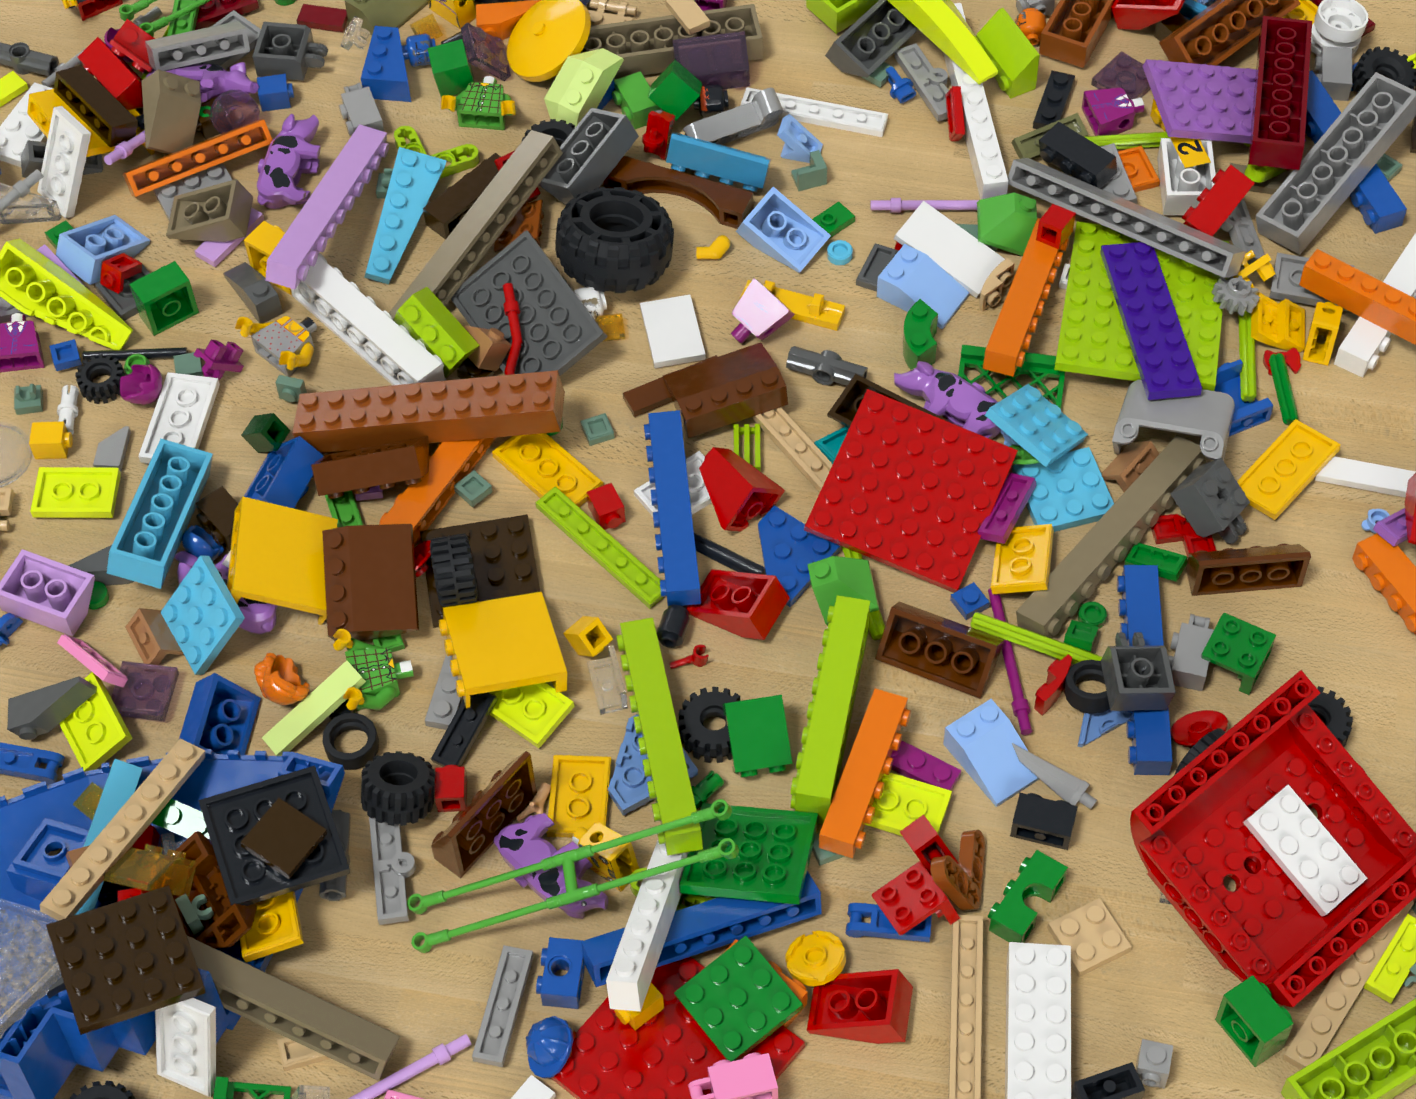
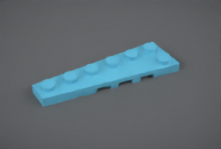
M399 147L364 278L385 284L390 283L411 236L419 223L423 208L428 204L432 192L442 175L447 160Z

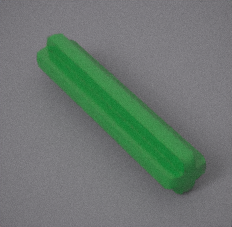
M1282 353L1270 355L1269 364L1283 423L1289 425L1295 419L1298 420L1299 417L1287 366Z

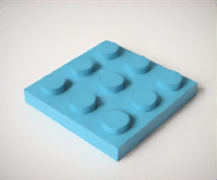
M1029 384L991 406L985 414L988 419L1045 467L1081 444L1088 435L1077 422L1068 418L1057 405L1049 402L1041 395L1038 389Z
M1090 447L1067 452L1047 467L1041 463L1013 465L1012 473L1034 477L1036 480V487L1026 504L1034 525L1052 524L1054 532L1097 522L1114 504Z
M203 555L199 556L160 612L195 675L205 674L245 619L210 556Z

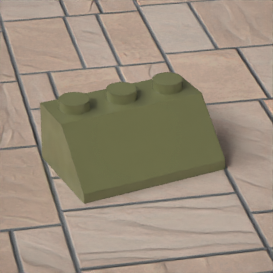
M344 0L348 21L370 35L373 34L375 26L397 27L399 29L429 4V0Z

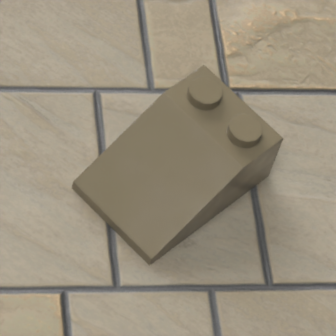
M158 69L142 80L146 149L172 154L193 145L201 107L200 81Z
M237 179L174 196L166 236L169 239L227 242L246 237L253 196Z

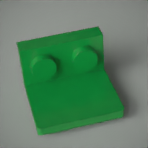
M1223 613L1202 652L1201 658L1238 674L1237 678L1242 680L1239 691L1250 695L1272 651L1276 634Z

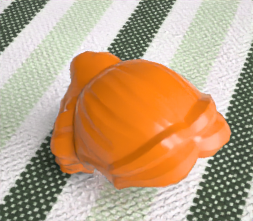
M267 653L264 660L255 665L256 681L264 698L284 706L302 701L308 696L310 685L306 682L304 685L301 684L298 668L294 665L292 659L284 658L282 655L276 656L274 653Z

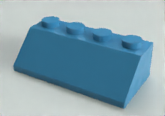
M675 132L671 135L666 162L671 163V169L685 172L686 168L696 170L695 175L709 179L711 174L720 177L719 182L733 185L734 181L743 183L744 189L757 192L758 188H764L771 159Z

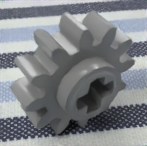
M1231 276L1227 277V279L1220 277L1212 290V294L1215 295L1213 301L1221 302L1219 308L1229 310V314L1238 312L1243 316L1245 311L1252 313L1254 307H1256L1260 299L1257 295L1259 290L1251 288L1252 281H1245L1242 276L1238 278Z

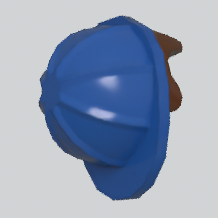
M553 1016L532 1025L526 1036V1047L530 1069L536 1076L544 1079L555 1076L562 1070L567 1059L571 1057L573 1041L577 1038V1034L567 1021Z

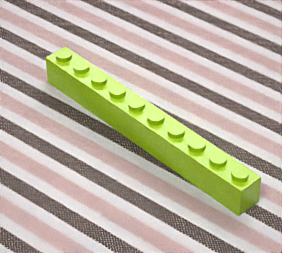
M652 617L620 623L621 635H616L618 651H624V655H620L623 672H629V675H625L627 692L633 691V695L629 696L631 712H637L638 715L633 717L636 734H642V738H638L640 755H646L647 758L642 760L645 777L651 776V781L647 782L648 794L650 799L655 798L656 803L651 804L654 822L660 821V824H665L690 816L692 812L697 810ZM690 823L657 834L659 845L665 844L667 856L703 849L700 823Z

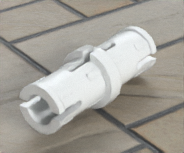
M68 385L62 388L61 404L57 407L58 422L64 421L68 432H71L73 435L74 421L78 416V407L76 405L79 389L71 385L70 393H68Z

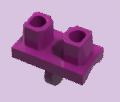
M211 339L206 349L197 348L193 354L195 357L203 358L205 361L202 367L204 377L218 378L220 380L225 371L241 372L244 367L238 361L243 353V349L234 342H227L225 346L223 343Z

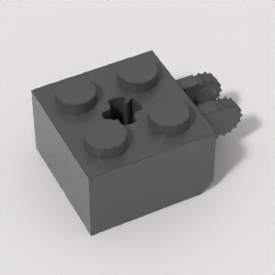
M263 22L252 57L257 77L286 74L287 79L304 81L308 68H321L324 66L325 60L323 57L327 55L328 49L326 45L314 43L311 29L306 25Z
M1222 458L1198 466L1170 493L1197 535L1206 537L1218 532L1227 544H1233L1238 540L1239 535L1246 532L1247 526L1240 513L1250 501Z
M1119 632L1116 634V645L1108 646L1101 659L1110 711L1167 710L1176 691L1167 649L1164 645L1145 646L1142 632H1134L1132 638L1133 646H1128L1125 633Z

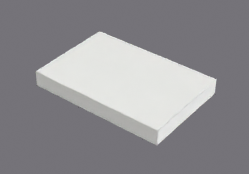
M691 295L640 303L654 368L706 359Z
M700 451L686 458L692 515L712 503L699 470L705 458ZM650 481L634 490V496L653 517V512H657L658 507L652 506L650 490L656 488L655 483L650 484Z

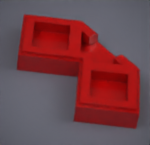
M1179 514L1159 516L1157 523L1151 527L1156 544L1183 541L1187 558L1189 553L1201 550L1207 552L1216 551L1212 535L1206 537L1197 535L1190 523L1186 521L1187 519Z

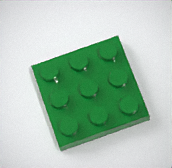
M746 935L674 992L677 999L725 1059L731 1062L740 1060L804 1008L802 1002Z

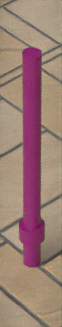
M991 588L988 589L994 618L1006 622L1000 594H992ZM1004 639L1001 650L1013 697V702L1011 703L1013 714L1018 718L1021 734L1029 735L1032 733L1028 715L1030 713L1029 703L1024 698L1012 643Z

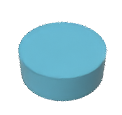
M837 240L829 244L827 258L832 264L845 265L852 259L853 249L848 242Z

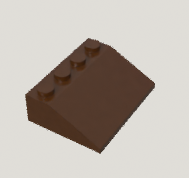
M761 342L662 375L676 410H680L681 422L688 438L788 405L787 386L776 363Z
M352 525L323 530L328 637L336 641L337 639L333 635L338 629L347 630L351 634V639L355 638L360 641L419 631L413 525Z
M525 751L511 761L503 770L497 771L493 775L491 783L483 791H478L474 795L471 804L464 811L458 812L453 818L452 824L444 832H439L434 838L431 845L434 859L460 879L491 847L495 836L504 827L512 824L516 820V816L522 813L535 797L537 789L531 754Z

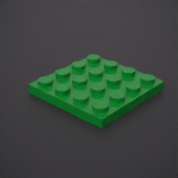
M702 803L701 810L711 807L712 804ZM730 805L732 814L728 819L721 821L714 818L700 822L702 850L718 846L721 840L730 838L738 845L739 853L734 859L730 860L721 857L704 863L697 862L684 866L679 884L680 893L800 904L818 826V813ZM725 806L718 810V814L724 811ZM732 845L726 847L725 853L732 849ZM702 850L688 852L687 857L697 855Z

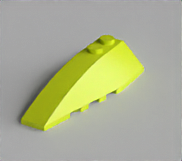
M887 0L975 82L981 84L998 74L997 68L951 0Z
M22 239L6 241L0 251L1 298L24 314L43 319L44 322L51 325L63 327L73 334L85 336L89 340L110 349L122 350L133 329L111 308L69 273Z

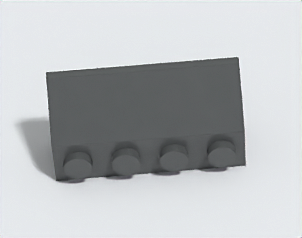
M879 0L834 41L825 56L841 72L868 78L919 29L889 1Z
M591 107L560 146L563 154L546 174L539 186L565 205L571 199H576L578 194L599 188L639 137L627 116Z

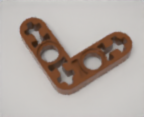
M979 829L962 833L958 864L951 856L934 857L931 860V876L933 881L962 911L977 910L981 904L985 840Z

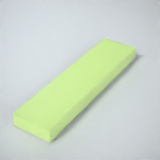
M346 661L268 731L262 739L276 756H282L283 752L291 751L347 700L343 698V695L348 688L355 687L359 689L366 681Z

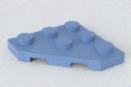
M637 714L628 719L624 740L621 743L614 774L608 787L610 797L623 816L653 800L649 798L647 782L651 781V776L645 777L642 760L647 758L646 755H640L638 738H642V734H636L633 717L638 716ZM683 749L689 779L698 775V769Z

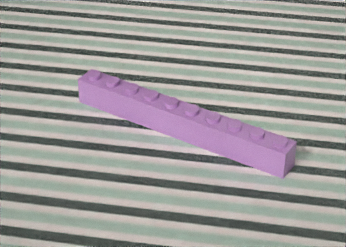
M359 124L267 259L265 281L294 290L300 281H305L310 266L314 267L318 254L324 252L327 240L334 237L337 225L343 223L346 211L352 209L356 197H360L364 184L370 182L373 170L377 171L381 158L387 156L389 144L386 143V132Z

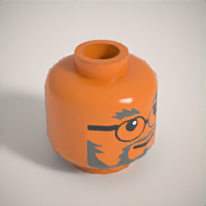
M1027 8L1017 15L1015 23L1033 46L1037 45L1041 40V33L1046 26V17L1038 9Z

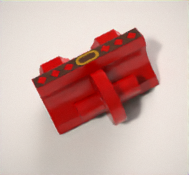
M651 111L648 113L646 133L642 136L644 152L656 154L663 160L667 158L672 127L675 122L673 114L665 111L661 113Z

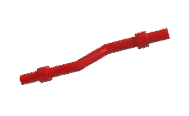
M505 283L503 284L505 297L503 306L505 315L508 316L512 343L504 375L515 374L523 340L518 314H520L519 302L515 300L513 284Z

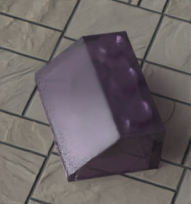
M745 31L672 40L673 61L675 59L702 82V86L721 85L723 90L750 86Z

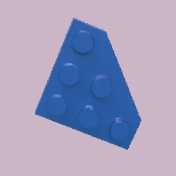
M774 505L758 523L764 570L766 575L777 577L790 597L786 605L791 608L811 585L807 564L831 556H837L840 553V546L804 531V523Z

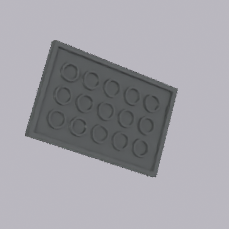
M528 230L524 231L463 282L451 298L470 326L489 330L490 328H496L504 334V338L511 344L508 316L505 315L503 306L505 303L503 284H513L515 300L519 302L520 314H518L523 340L515 374L558 370L561 376L608 337ZM509 351L507 352L504 360L500 365V368L503 371V373L505 371Z

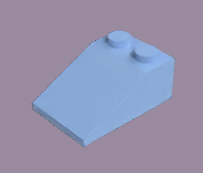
M775 187L769 190L736 230L754 248L798 273L802 271L831 236Z
M113 215L60 233L56 256L70 271L91 285L100 282L103 261L122 253L133 258L150 244V239L118 216Z
M906 244L897 252L877 279L878 298L906 312L910 310L915 302L921 299L938 313L937 327L941 329L946 326L969 296V292L927 254Z
M992 699L945 727L943 745L996 807L1039 780L1036 775L1019 761L1012 743L1026 751L1028 750L1009 718Z

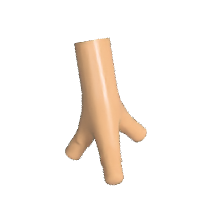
M542 783L527 808L516 816L518 821H521L532 812L537 814L543 813L544 804L550 794L551 785Z

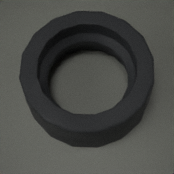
M1084 660L1074 664L1069 669L1065 679V696L1069 704L1081 712L1090 714L1103 713L1110 710L1107 691L1093 694L1084 692L1076 686L1077 683L1084 680H1096L1105 684L1101 661Z
M344 713L335 717L327 724L323 732L322 742L329 761L343 765L344 770H357L364 767L368 761L373 760V757L376 756L379 750V738L373 722L366 716L358 713ZM348 730H360L366 733L368 741L360 750L353 753H343L335 749L334 741L341 733Z

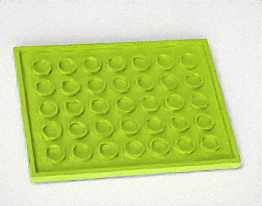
M1077 221L1054 370L1130 381L1141 380L1100 254L1101 245L1136 243L1140 241L1101 224ZM1154 248L1202 389L1214 391L1223 309L1219 308L1221 302L1213 301L1215 295L1212 294V290L1221 276Z

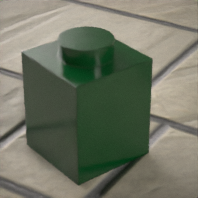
M274 413L254 415L241 436L258 453L277 451L290 433V429Z

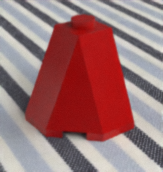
M713 447L706 454L704 462L699 468L719 523L724 530L741 532L749 526L747 521L758 514L764 517L785 492L781 486L730 449Z

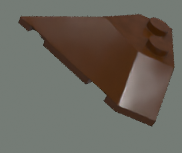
M194 832L175 850L172 859L175 865L170 879H165L163 887L169 885L174 901L186 894L191 904L196 896L204 894L208 902L201 905L199 910L203 911L211 907L214 916L209 920H200L205 930L196 935H193L175 901L186 935L214 949L232 947L252 929L257 905L256 903L248 906L236 903L232 906L230 905L211 841L201 832Z

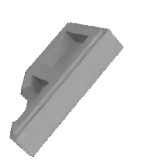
M129 426L123 427L98 443L93 463L94 467L119 468L121 472L131 434Z

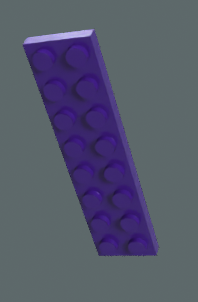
M1143 242L1101 245L1100 254L1147 399L1155 400L1201 395L1202 386L1154 247Z

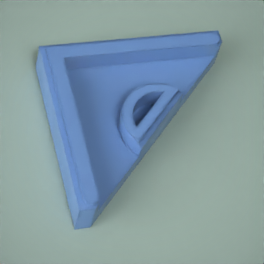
M1110 710L1095 714L1084 712L1077 747H1083L1130 721L1131 713Z

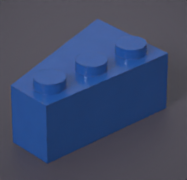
M375 26L361 75L362 88L369 87L374 99L411 102L399 29L397 27Z

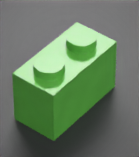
M641 71L614 80L615 91H612V97L615 104L621 106L622 114L627 116L634 129L647 126L648 113L660 110V107L648 98L650 86Z

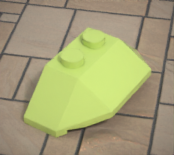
M604 48L568 56L544 98L550 119H556V121L565 120L566 124L572 123L576 127L591 107L597 109L624 59Z

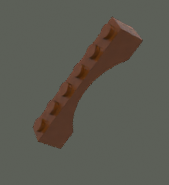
M623 156L603 182L605 188L622 187L626 190H636L644 194L664 193L681 196L704 207L715 217L719 224L738 229L754 209L753 192L658 166L650 162L637 160L629 156Z

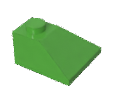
M1015 192L979 200L977 202L978 242L1023 256L1037 221L1036 200Z
M831 556L807 564L812 589L827 626L829 623L827 622L829 606H835L837 595L869 600L870 612L880 610L868 560Z

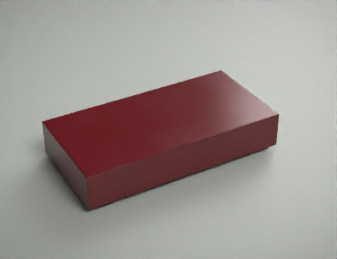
M303 4L296 21L298 25H306L313 29L343 32L348 16L346 9Z

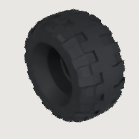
M622 187L595 188L593 191H585L578 194L576 199H571L561 211L556 228V256L560 259L564 272L570 278H575L577 283L585 287H593L594 290L600 292L626 293V291L631 290L635 292L644 289L646 285H652L657 282L659 277L664 274L665 269L669 267L673 252L674 228H672V221L666 209L660 207V203L652 197H647L642 192L630 191Z

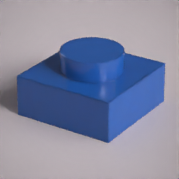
M75 339L50 345L56 371L82 365Z
M974 582L951 594L950 601L965 620L973 617L975 612L980 613L988 609L990 604L989 600Z

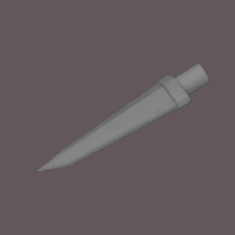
M1012 743L1019 761L1064 801L1074 806L1079 801L1089 809L1093 807L1097 800L1085 792L1090 785L1089 783Z

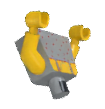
M283 316L276 321L263 324L253 323L247 317L238 318L235 329H241L240 334L243 337L252 335L251 338L255 352L284 375L290 377L299 367H306L310 364L314 352L311 333L317 329L315 322L311 318L307 317L299 324L288 316Z

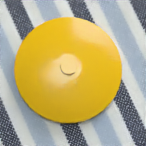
M541 0L527 10L515 25L508 41L507 60L511 69L519 77L530 82H541L557 76L567 57L580 54L588 40L591 18L586 6L580 0Z

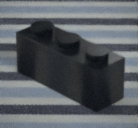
M1060 122L1056 123L1039 139L1040 156L1044 161L1056 165L1065 174L1072 175L1083 182L1102 188L1117 173L1115 155Z

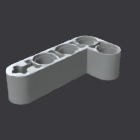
M767 88L755 94L752 102L687 125L683 132L687 136L722 145L774 126L780 121L783 108L774 88Z

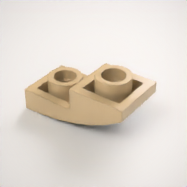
M1009 258L1002 261L986 279L980 293V311L983 312L990 306L997 305L1002 298V287H1007L1012 282L1015 263Z

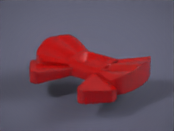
M1291 348L1287 352L1275 353L1270 350L1264 352L1263 364L1268 370L1269 375L1272 376L1269 364L1270 355L1278 353L1284 355L1285 362L1293 373H1298L1301 367V359L1296 348Z

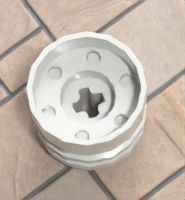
M1323 0L1318 6L1312 25L1311 51L1320 56L1322 46L1352 48V57H1354L1361 42V36L1368 23L1366 9L1355 0Z

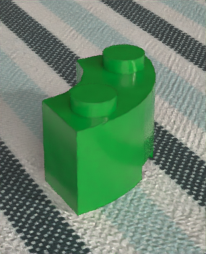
M921 299L910 308L904 321L903 356L910 370L916 368L918 361L927 362L930 365L936 362L937 342L933 337L937 333L938 313Z

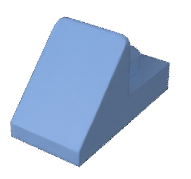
M789 114L783 117L777 134L785 142L781 157L810 163V152L817 150L821 152L823 144L793 116Z

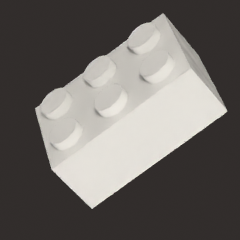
M1161 138L1157 161L1163 215H1184L1190 206L1193 208L1198 206L1200 202L1196 199L1205 188L1210 190L1214 186L1211 180L1216 174L1211 140L1200 139L1211 163L1185 168L1171 139Z

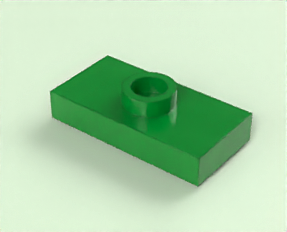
M838 201L812 220L829 233L831 238L854 223L855 215Z
M1142 543L1134 544L1125 559V565H1158V577L1177 582L1188 563L1187 556Z

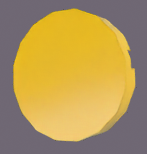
M820 930L812 931L813 934L805 936L803 934L797 937L789 945L785 954L787 969L791 977L799 980L803 985H824L834 980L843 971L846 964V951L840 939L831 932Z

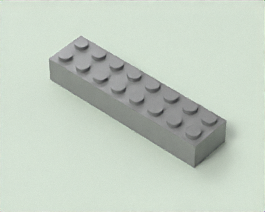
M1376 72L1302 159L1300 170H1293L1255 215L1258 233L1300 255L1416 116V91Z

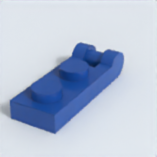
M0 742V774L40 782L45 781L47 785L57 781V770L62 767L65 760L63 755L52 751ZM40 763H46V768H39Z
M850 903L848 905L847 914L850 917V922L846 924V935L849 937L859 938L868 936L930 942L932 915L900 936L877 904ZM871 917V923H863L862 918Z

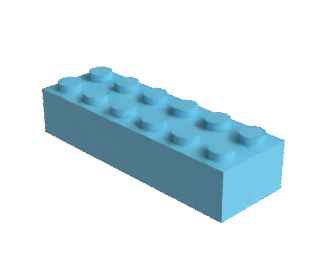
M160 439L110 548L107 574L161 589L182 541L183 534L195 511V503L199 501L210 476L212 453Z

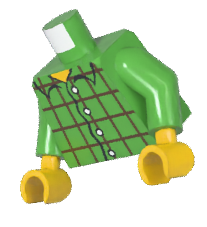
M492 76L484 77L482 83H469L466 90L456 97L451 95H443L441 97L442 110L457 111L459 127L505 130V115H516L515 101H512L510 95L504 93L503 86L497 84V80Z
M338 629L333 635L337 639L333 643L334 649L341 651L347 647L348 651L345 652L346 661L366 681L359 689L355 687L348 688L343 695L344 699H349L346 704L349 710L356 708L357 711L363 709L381 710L395 697L400 695L398 680L414 676L411 660L394 663L391 649L371 645L355 638L351 639V634L345 629Z

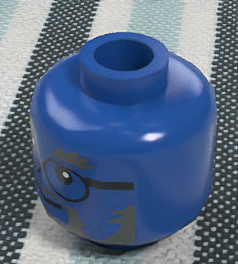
M428 34L408 36L406 45H402L404 60L409 59L413 67L431 64L427 48L436 46L435 38L431 39Z

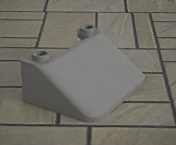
M1136 380L1128 387L1112 439L1114 454H1120L1122 445L1130 444L1137 438L1139 427L1201 436V453L1208 459L1216 460L1222 458L1224 461L1235 409L1234 400L1226 393L1202 389L1199 396L1148 400L1142 380Z

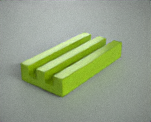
M733 424L734 453L739 456V435H744V460L749 464L750 434H755V466L753 467L761 472L760 424H755V427H749V424H744V427H739V424Z

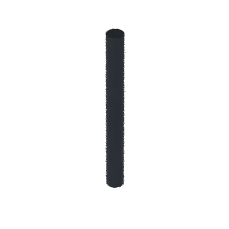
M187 347L83 351V361L85 359L91 361L90 356L93 355L95 359H98L99 354H103L104 358L107 355H111L113 359L117 358L118 360H126L133 354H141L147 359H165L187 354L188 349Z

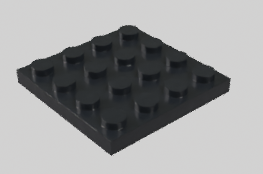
M315 765L198 800L231 906L234 903L248 906L350 874V868ZM278 798L327 830V835L290 879L242 848L240 843Z

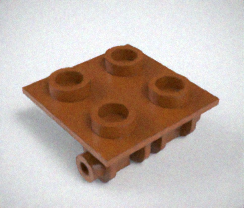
M542 199L524 204L496 239L494 252L503 250L526 230L532 234L539 245L541 244L539 237L542 235V219L544 218Z

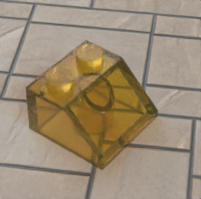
M145 844L144 849L131 848L104 874L103 881L146 891H153L169 885L172 895L182 896L186 894L189 897L197 861L186 859V852L168 849L167 854L162 853L163 847Z

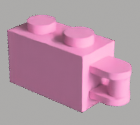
M751 1053L744 1056L743 1059L732 1062L730 1060L718 1061L713 1066L708 1067L707 1078L698 1079L688 1084L691 1099H778V1086L769 1053L762 1055L760 1053ZM711 1089L712 1093L703 1095L702 1090Z

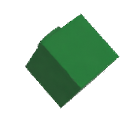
M463 39L427 48L433 76L441 97L443 95L453 96L460 94L466 90L469 83L475 82Z
M674 59L651 84L648 98L663 111L673 114L675 121H677L700 96L702 82Z

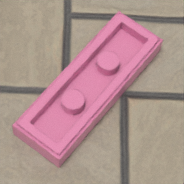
M66 634L61 635L57 642L60 646L104 682L124 688L128 681L126 675L83 640Z

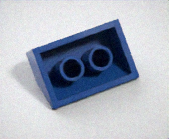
M300 436L282 443L277 451H270L244 497L297 509V502L307 493L309 489L307 485L310 479L314 477L311 464L321 459L324 455Z
M213 673L196 682L179 739L181 738L201 749H212L213 754H227L228 750H239L240 755H245L261 698L224 677Z

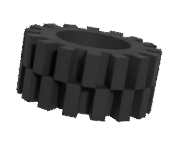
M99 354L98 359H95L93 355L90 356L91 361L88 362L86 359L82 361L83 366L79 365L77 367L78 372L75 373L80 392L84 398L86 397L87 401L91 402L94 400L95 404H99L100 400H103L105 404L108 403V398L114 401L117 399L116 394L121 396L120 378L125 376V373L117 358L113 359L111 355H107L104 358L103 354ZM101 375H109V376H110L109 379H107V380L104 381V382H101V383H93V382H92V381H93L96 377H98V376H101Z

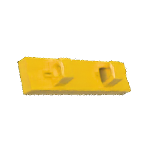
M750 280L747 281L740 298L742 297L747 287L751 283ZM765 280L763 285L795 314L791 319L835 331L838 330L845 313V305L824 300V295L814 293L812 297L775 287V282Z

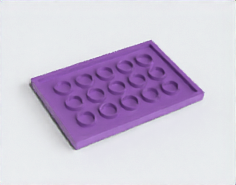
M1146 59L1142 67L1168 137L1250 143L1256 69Z

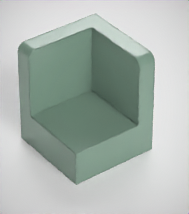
M819 150L810 152V166L791 171L798 191L827 184V166Z

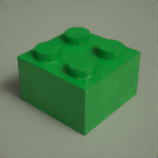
M176 261L162 266L158 270L129 284L139 316L154 336L199 313L190 280Z
M1253 975L1223 995L1215 1018L1216 1022L1254 1067H1257L1284 1048L1294 1024L1290 1013L1283 1006L1279 1007L1272 998L1268 987L1262 982L1259 983Z

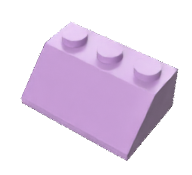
M22 549L0 581V608L2 611L74 636L87 616L95 577L87 572Z

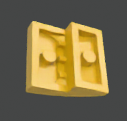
M1258 292L1257 295L1260 299L1251 313V337L1264 344L1283 350H1290L1291 348H1296L1298 352L1305 350V309L1286 298L1277 303Z

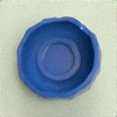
M198 525L190 526L183 534L182 543L185 551L198 558L200 555L210 556L213 562L224 552L223 546L217 545L213 537Z

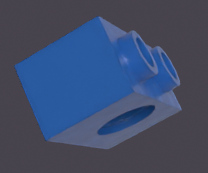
M549 937L548 948H543L541 953V966H545L543 976H538L536 984V994L541 995L542 1006L579 1009L585 971L581 944L583 940ZM558 970L568 971L567 974L563 976L554 975V973Z

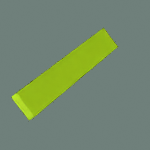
M557 487L552 488L535 502L536 508L649 609L664 598L661 597L660 579Z

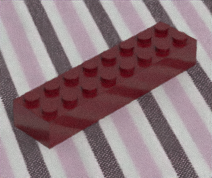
M1263 16L1258 42L1249 165L1300 170L1305 144L1312 21Z

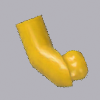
M720 235L709 247H696V258L720 259L730 247L729 238L725 235Z

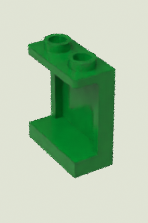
M782 695L722 704L723 712L726 716L734 773L740 772L741 777L758 775L757 769L769 768V773L785 771L787 764H793Z

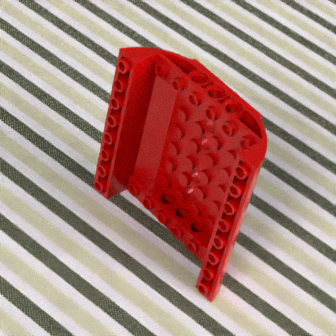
M1302 670L1132 810L1130 817L1133 841L1148 871L1147 875L1224 969H1228L1242 982L1253 975L1259 983L1262 982L1268 987L1276 1003L1288 1007H1294L1416 897V833L1308 705L1320 692ZM1288 784L1306 806H1312L1316 809L1317 819L1367 877L1361 885L1323 917L1243 823ZM1246 858L1255 862L1257 867L1255 874L1249 873L1245 869L1244 862ZM1225 876H1229L1235 881L1236 889L1234 892L1228 891L1223 883Z

